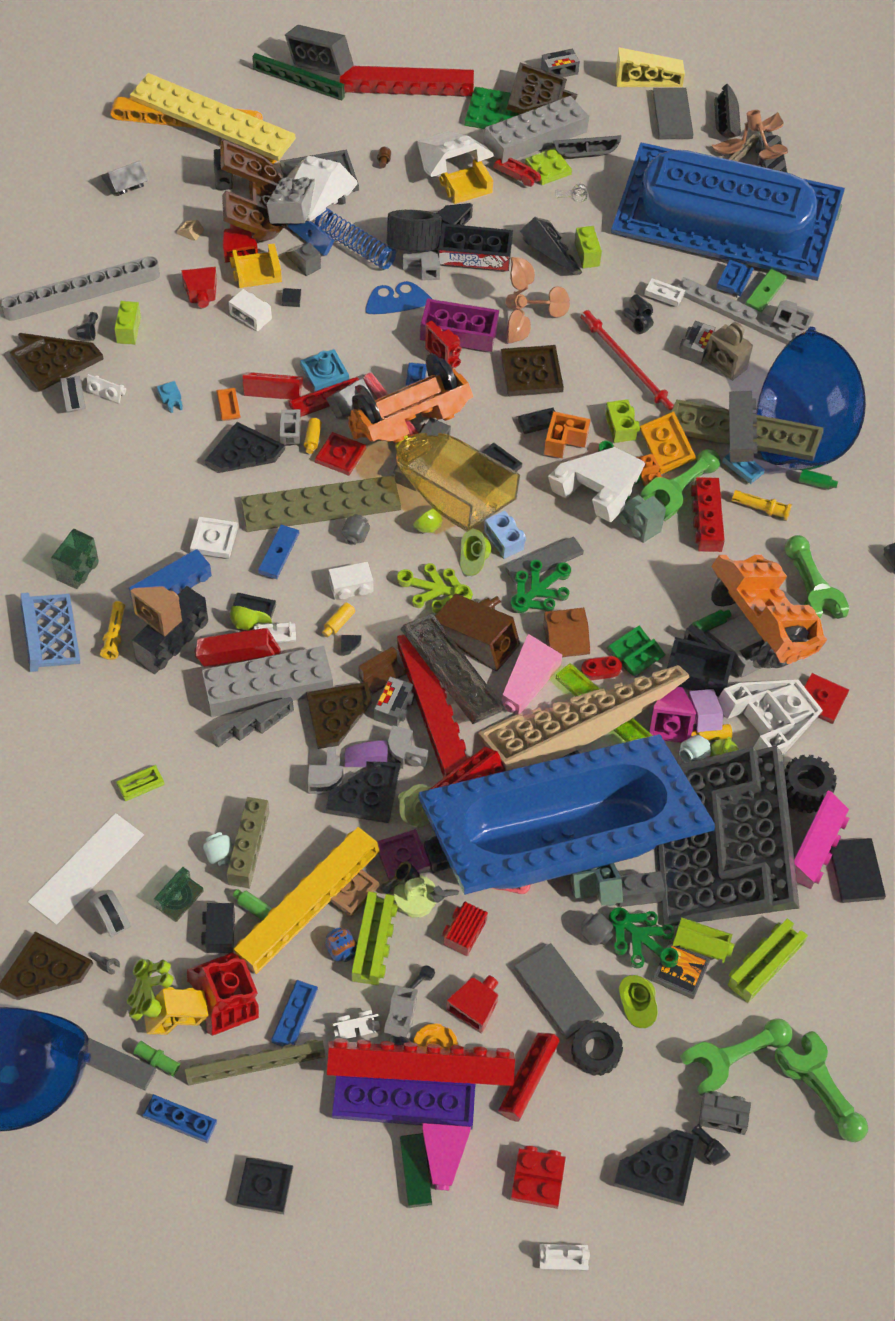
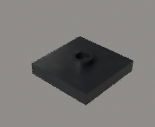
M246 1158L236 1206L284 1215L293 1165Z

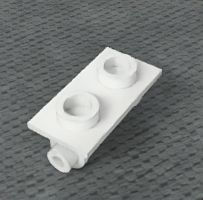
M87 375V392L120 403L121 395L126 393L124 385L111 383L99 378L97 375Z
M289 622L276 625H260L259 623L258 626H254V630L268 628L277 643L296 641L295 623L291 624Z
M372 1010L358 1013V1018L350 1019L349 1015L337 1017V1022L332 1023V1026L337 1025L338 1030H334L335 1039L356 1037L355 1028L358 1027L360 1036L376 1033V1030H380L379 1021H374V1017H377L378 1014H372Z
M540 1244V1269L589 1270L588 1260L590 1258V1251L588 1250V1245Z

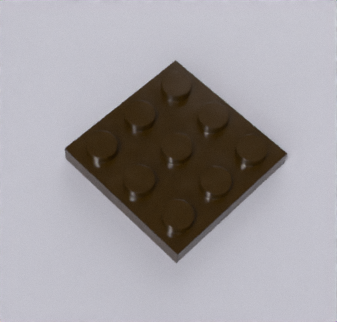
M556 345L501 349L508 396L563 392L564 386Z

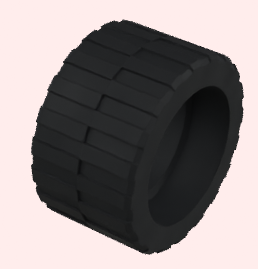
M404 209L389 212L386 243L390 247L406 251L436 250L439 248L442 218L436 213L423 210Z

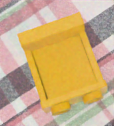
M475 158L473 159L472 167L449 174L446 172L439 176L441 186L445 187L448 198H451L454 204L493 193L492 177L482 161L478 162Z
M275 243L268 244V252L237 256L236 250H232L233 257H230L231 268H235L233 270L234 281H238L239 288L282 282L281 267Z

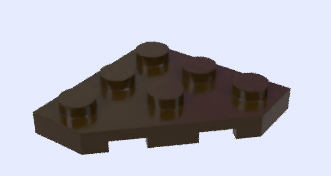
M368 682L306 692L317 748L324 749L339 746L372 704Z
M35 931L1 980L0 991L16 1000H21L78 984L83 981L92 967L93 961Z

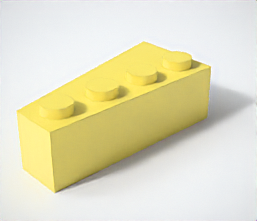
M618 47L615 71L617 87H683L685 76L683 60Z

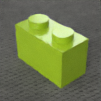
M594 226L576 228L574 243L582 268L599 267L602 250Z
M120 301L115 324L117 343L136 344L141 320L139 302Z

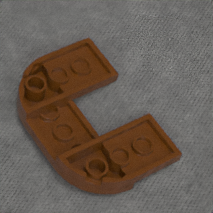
M223 139L220 144L221 169L249 180L250 196L249 200L225 190L222 194L223 221L250 231L252 238L257 241L274 239L287 223H270L267 202L279 181L283 179L280 172L277 173L272 167L273 164L263 156Z

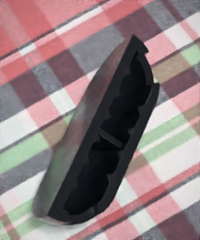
M727 83L721 88L723 91L719 96L714 99L716 130L724 137L735 138L741 134L739 103L734 91Z

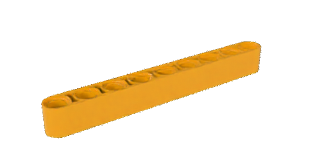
M127 97L115 98L110 113L114 119L121 121L197 128ZM237 109L263 120L262 114L258 111Z

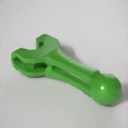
M713 449L702 450L696 458L695 465L688 471L671 480L656 477L644 487L639 495L644 500L652 496L660 499L666 508L664 521H667L682 506L683 489L694 481L696 477L702 476L703 472H715L721 463L720 456Z
M801 535L790 537L785 543V552L789 558L794 560L793 564L798 569L804 582L807 600L803 605H810L819 618L823 614L822 609L829 610L837 619L846 618L849 612V605L845 595L840 590L830 587L824 580L813 561L809 541Z
M775 1018L766 1023L761 1033L747 1041L724 1048H718L708 1042H701L684 1051L680 1058L686 1065L698 1062L707 1068V1079L697 1086L699 1094L703 1096L704 1093L718 1090L726 1082L729 1075V1067L733 1063L755 1051L767 1048L769 1045L774 1048L788 1045L792 1039L793 1032L788 1022Z
M814 1031L804 1034L801 1045L806 1055L803 1056L796 1054L787 1045L777 1048L775 1050V1060L783 1073L792 1079L803 1080L820 1097L830 1111L835 1123L838 1124V1131L841 1137L848 1142L863 1140L868 1133V1123L863 1115L854 1112V1107L845 1099L831 1078L825 1064L828 1055L827 1046L819 1035Z

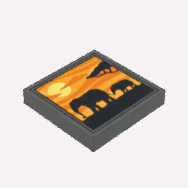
M669 941L667 948H674L678 952V963L672 968H667L660 961L652 981L694 999L711 959L682 948L680 945L673 946V942ZM667 958L666 961H673V959Z

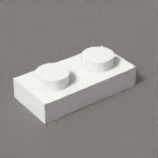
M652 278L645 289L644 295L678 307L684 297L685 290Z

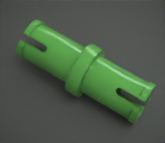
M140 1041L134 1050L135 1055L140 1056L150 1062L151 1066L158 1067L171 1076H175L181 1066V1063L164 1055V1051L161 1049L156 1050L143 1041Z

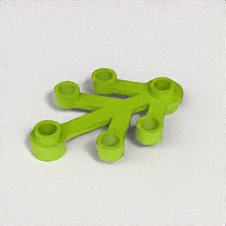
M432 563L425 565L424 573L426 576L431 577L433 582L414 578L413 573L408 569L399 571L397 575L398 584L402 587L412 585L431 590L413 597L412 604L415 608H422L424 602L440 595H450L442 600H434L432 602V611L438 613L455 593L465 595L463 597L472 599L473 596L470 587L460 584L455 576V571L451 568L444 570L443 579L450 582L453 588L445 585L436 571V566Z
M140 959L135 964L133 974L137 980L131 994L127 998V1004L132 1006L129 1017L138 1021L143 1014L149 1018H155L159 1015L162 1006L155 999L152 986L170 987L174 980V977L168 973L171 967L170 963L165 960L153 963L149 959ZM154 972H158L161 974L158 976L150 977Z

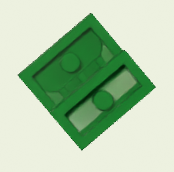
M640 625L607 647L611 655L617 657L621 661L622 667L634 677L666 655L655 639H649Z

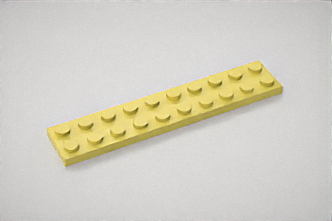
M150 73L143 78L130 94L131 100L276 161L281 159L296 139L295 134Z

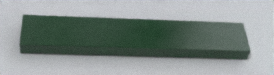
M254 53L252 56L253 70L341 101L345 97L343 83Z

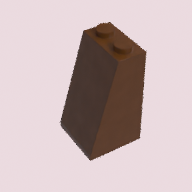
M456 593L432 619L437 635L494 671H498L520 645L512 616Z

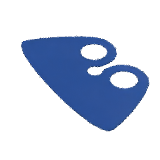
M404 281L396 286V292L400 295L398 298L393 296L394 290L390 286L380 285L372 291L366 306V313L386 314L424 307L427 298H432L413 282ZM402 285H410L412 290L404 293L400 290V287ZM386 288L389 290V295L382 297L378 294V291Z

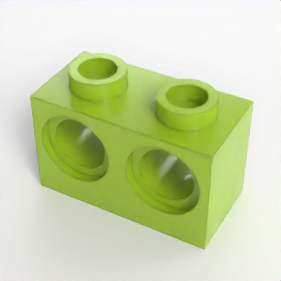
M629 399L607 402L605 417L613 442L619 443L636 440L640 426L639 422L635 421V410L630 405Z

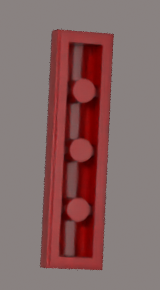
M537 1033L514 1078L513 1086H510L498 1109V1112L507 1119L515 1122L520 1121L560 1042L555 1034Z

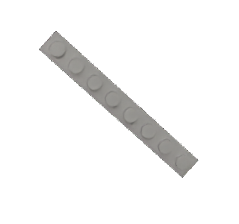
M683 277L676 286L685 290V298L801 352H804L811 342L812 335L792 326L789 328L773 322V317L686 277Z

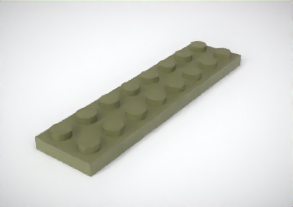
M676 399L671 412L674 411L686 436L730 445L729 409ZM757 415V424H753V427H757V439H753V442H757V450L813 461L824 428Z
M394 475L241 496L247 532L279 528L280 525L294 526L343 519L354 514L365 516L401 510Z

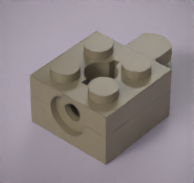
M733 322L729 326L725 324L710 336L705 359L732 381L748 369L753 344L743 338L745 330L738 322Z

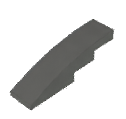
M288 697L269 702L236 716L212 731L213 742L220 747L234 736L241 741L256 729L263 734L294 710L293 699Z

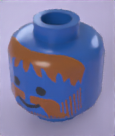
M336 928L327 934L325 947L335 961L348 962L355 957L357 942L348 929Z

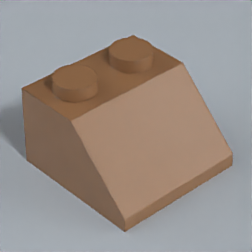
M163 586L133 588L130 591L135 614L164 637L182 621L179 597L174 591H169Z

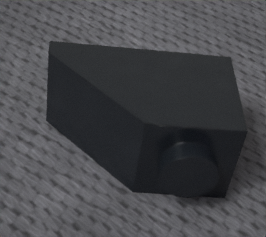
M473 204L445 205L441 210L437 211L436 214L442 218L441 229L442 223L465 225L472 218Z

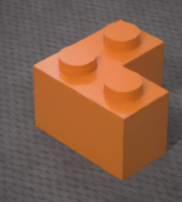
M553 411L545 440L544 455L563 459L566 444L585 448L591 419Z

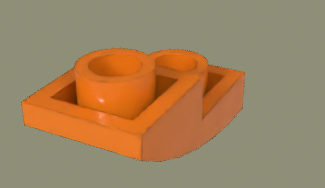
M653 454L636 457L645 463L640 473L644 487L654 478L662 477L659 472L660 466Z

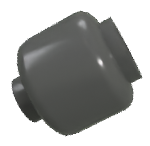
M358 514L348 517L342 529V535L346 538L345 541L352 545L363 543L370 530L368 520Z
M591 912L580 924L582 927L581 934L594 946L599 945L601 942L605 945L613 937L611 933L613 924L599 912L595 914Z

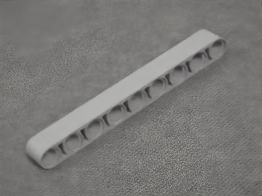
M148 256L7 296L1 301L4 317L9 321H14L154 281L160 276L158 260L153 256Z

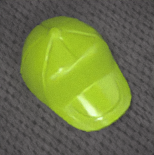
M441 503L437 507L425 512L412 526L422 533H433L441 527V514L447 510L448 505Z
M231 606L230 620L237 629L249 631L257 623L272 624V619L264 612L254 611L241 606Z

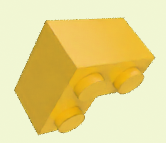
M173 987L163 988L155 996V999L162 1006L161 1012L155 1018H149L144 1015L147 1034L168 1035L177 1025L198 1026L208 1017L205 993L194 988H186L184 990H177Z

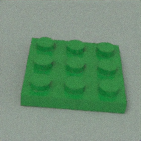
M475 87L464 126L485 129L488 126L520 115L506 109L511 93Z

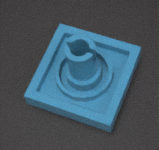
M335 349L321 351L318 355L300 360V365L314 391L349 380V374Z

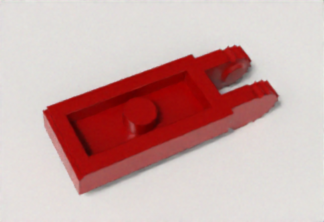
M509 158L505 163H501V159L494 162L493 168L522 181L525 186L532 187L535 182L541 180V175L538 171L536 172V170L513 158Z

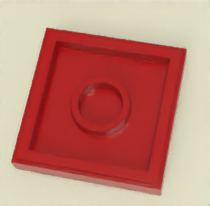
M331 432L315 457V463L350 476L365 452L366 444Z

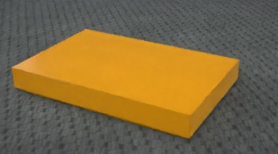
M674 411L640 426L643 438L660 466L659 471L661 474L696 460V456Z

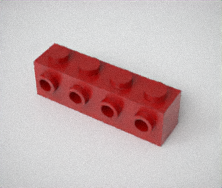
M696 477L695 485H691V496L694 497L692 512L696 514L693 518V527L697 528L694 536L695 544H698V552H722L725 537L719 478Z
M483 747L430 789L505 772L498 751Z

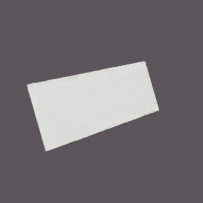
M115 813L28 903L57 925L144 834Z

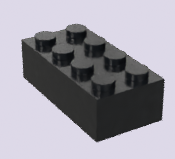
M188 586L178 594L182 621L164 637L147 624L132 639L136 662L153 674L164 669L168 661L173 656L178 655L181 648L187 642H190L195 634L208 623L205 597Z

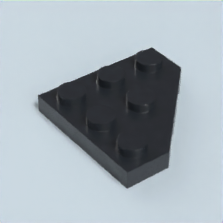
M236 422L205 459V465L223 473L275 463L285 451V445Z
M376 762L370 769L365 772L361 771L348 779L347 783L331 789L326 805V813L389 823L401 764Z
M676 1129L659 1141H655L630 1157L627 1156L620 1160L614 1186L683 1206L699 1136Z

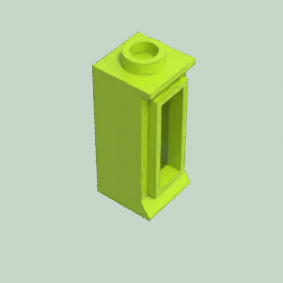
M682 917L673 942V946L680 945V947L717 960L722 959V963L725 962L726 955L731 957L735 944L731 943L733 934Z

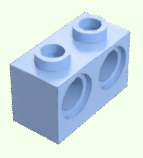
M506 511L485 519L484 532L503 559L524 550L525 534L517 528L515 520L512 516L509 517Z

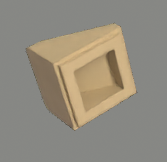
M199 220L185 221L177 230L179 235L194 241L204 232V228Z

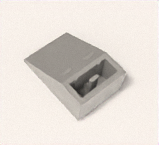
M286 177L281 179L267 202L270 223H305L310 212L315 179L307 177L299 179Z
M741 615L708 631L712 640L717 641L723 649L735 652L732 667L741 678L761 669L757 663V654L765 644V641L745 617Z

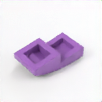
M388 741L365 742L346 748L345 767H366V762H387Z

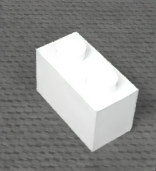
M244 289L229 301L230 314L255 331H259L272 319L271 306Z
M368 562L329 569V582L334 600L367 595L373 592V578Z

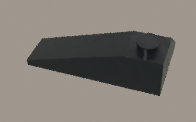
M534 217L520 230L523 235L522 239L526 244L533 246L570 272L579 275L582 273L574 257L569 253L567 254L566 251L569 249L567 245L560 241L562 237L550 220Z

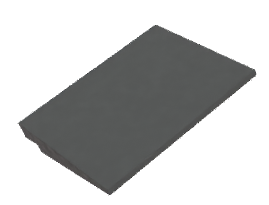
M777 745L760 750L749 747L679 764L715 823L714 831L659 845L660 871L665 888L662 900L664 925H679L681 917L694 922H705L799 909L783 757Z

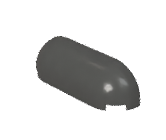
M621 135L554 140L553 144L557 152L565 157L604 155L613 152L621 142Z

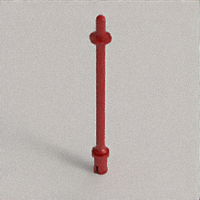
M590 310L584 311V315L581 314L580 318L589 326V330L592 333L597 332L655 395L654 402L656 404L662 403L671 411L674 405L667 398L668 391L666 389L660 391L602 328V321L596 319Z

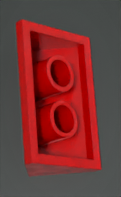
M255 372L243 374L244 396L287 400L301 397L303 376Z

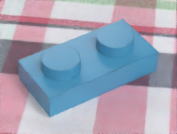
M730 453L723 457V463L750 484L764 474L765 469L755 461L730 462Z

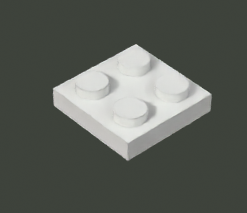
M199 517L190 551L198 549L202 555L229 559L238 530V522Z

